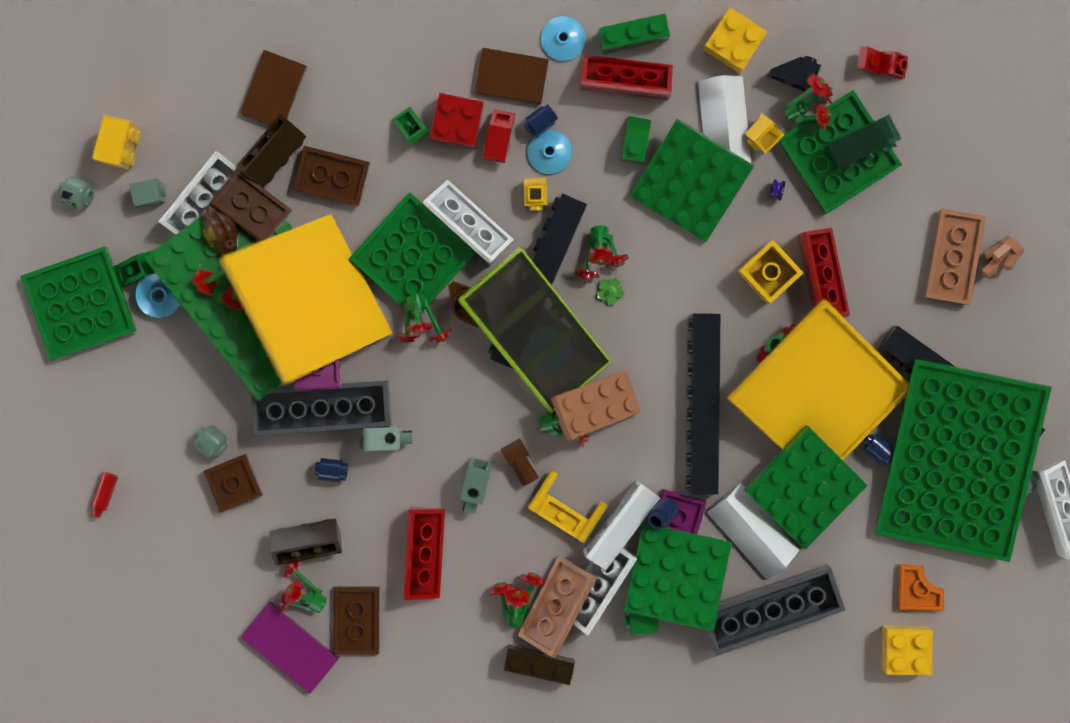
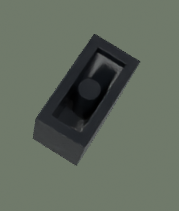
M810 56L798 57L772 68L768 72L767 77L805 92L811 87L807 82V78L811 74H815L817 77L821 65L817 63L815 58Z

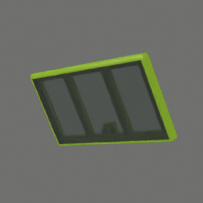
M521 247L458 299L460 304L549 413L555 411L551 400L552 397L584 386L612 362Z

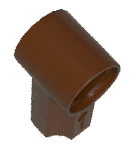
M520 438L500 449L509 466L513 467L523 486L532 483L540 477Z

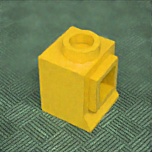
M761 113L759 119L745 133L749 138L746 143L754 151L760 149L766 154L785 134L774 126L775 123Z
M546 178L524 179L525 208L529 207V211H543V207H547ZM530 189H541V199L530 200Z

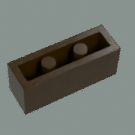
M280 114L237 166L261 187H264L273 180L275 173L280 167L286 165L289 157L302 146L307 136Z
M336 518L269 531L270 553L276 566L342 553L341 531Z
M509 644L504 671L570 685L575 660L560 655L554 658L542 651Z

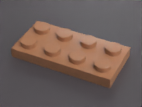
M940 209L924 298L963 305L971 304L986 216Z
M626 370L551 398L566 441L641 413Z
M558 556L517 636L549 656L556 658L597 577L567 559Z

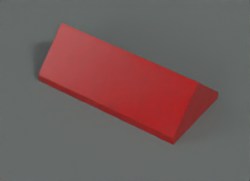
M584 55L580 90L669 100L672 93L673 65Z
M832 228L798 234L813 309L825 299L842 317L850 315Z
M410 507L408 509L403 600L405 601L440 598L445 509Z

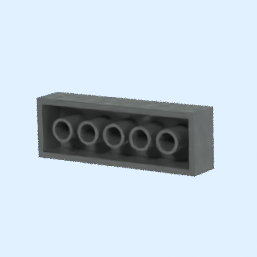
M389 380L341 384V389L295 391V387L276 388L259 402L251 393L254 436L392 425Z
M826 564L720 601L714 632H707L716 655L846 610L832 569Z

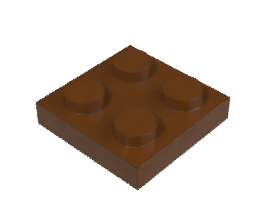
M247 454L203 471L220 513L263 495Z

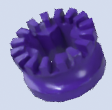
M777 179L773 180L769 195L770 199L776 197L781 201L783 196L781 192H784L782 189L785 188V181L778 182Z

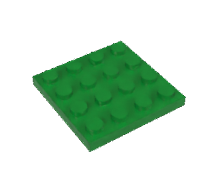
M854 89L826 107L830 111V121L826 125V129L822 130L817 120L805 121L787 132L778 141L825 215L902 166V163Z
M676 119L630 196L704 242H707L751 173L754 165L681 120Z
M409 192L349 259L405 309L406 297L423 294L424 299H428L429 304H431L476 252Z
M107 246L20 276L50 361L137 331Z
M806 425L755 477L744 491L806 550L868 485Z
M643 523L636 554L637 560L634 563L624 612L714 632L732 542L670 528L657 530L650 524Z

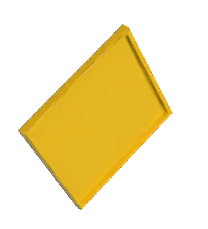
M332 214L220 259L284 385L393 333L360 268L349 259L352 253Z
M823 299L730 394L728 399L782 450L807 425L844 460L906 397L909 383Z

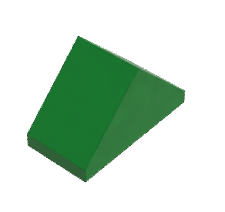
M411 107L392 119L412 148L430 136L429 131Z

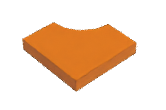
M899 564L897 609L944 612V589L932 585L924 575L923 566Z

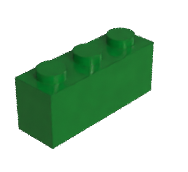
M666 13L600 27L598 35L602 53L607 54L669 40L670 32Z

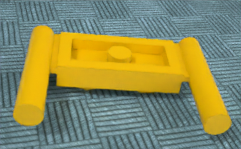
M551 470L527 508L582 543H585L608 505L600 501L590 519H587L550 494H547L559 475Z

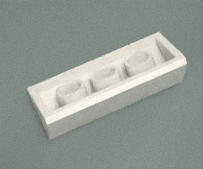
M721 75L698 81L703 134L751 163L750 146L746 143L749 138L745 135L748 131L743 76Z
M215 151L158 222L173 233H179L203 215V209L210 206L211 200L239 168Z
M446 180L423 201V204L490 266L514 240L449 180Z
M1063 460L1033 469L1032 474L1039 478L1036 482V488L1057 556L1070 559V474L1066 461Z
M636 480L583 550L585 556L606 570L659 501L660 497Z
M739 483L709 509L707 513L762 576L768 579L786 568L799 552V549L769 514L744 491L745 487Z
M622 548L606 570L592 561L587 566L586 571L596 576L597 579L573 623L586 635L589 636L636 562V555Z

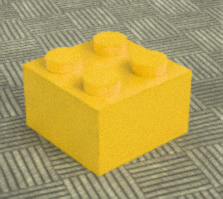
M730 7L703 50L741 74L768 32Z
M103 115L92 159L105 165L130 170V166H133L136 160L135 146L141 140L142 132L139 131L140 127L127 120Z
M771 240L747 261L737 273L766 304H771L803 274V271L774 240Z
M882 625V671L887 675H932L933 630L928 626Z

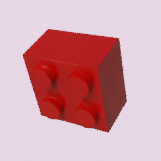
M439 93L430 135L431 140L476 149L484 102Z

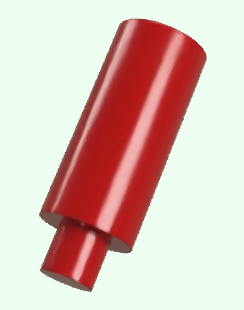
M102 472L91 507L94 508L92 516L100 518L102 511H107L118 479L117 475Z

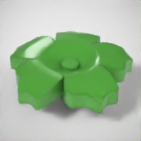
M617 278L610 279L609 283L605 279L600 281L599 289L602 291L597 293L598 299L602 301L607 299L608 305H614L618 301L617 297L622 298L624 294L622 287H618L620 281Z

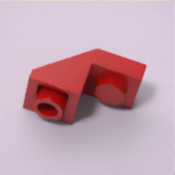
M869 46L860 47L857 69L869 74L905 79L908 68V56L896 51L881 52Z
M493 110L483 159L505 163L510 148V137L516 113Z

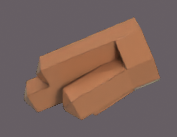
M1006 236L1000 243L983 253V259L989 262L982 269L983 276L990 278L992 275H997L1003 268L1012 271L1018 258L1024 253L1023 247L1012 237Z

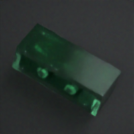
M889 114L828 143L824 147L835 170L842 168L843 171H847L855 167V161L863 159L865 162L876 157L875 152L882 148L886 152L897 147L895 142L899 141L901 137Z

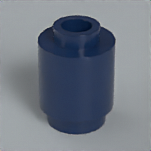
M547 104L526 117L525 121L527 123L524 127L531 136L535 134L539 137L555 125L558 117Z
M877 433L869 434L862 441V451L878 464L882 463L885 466L892 460L893 446Z
M321 458L320 462H316L314 475H318V480L338 483L346 481L348 463H343V460Z
M663 498L650 511L648 517L649 524L657 530L666 528L679 515L678 505L672 499Z

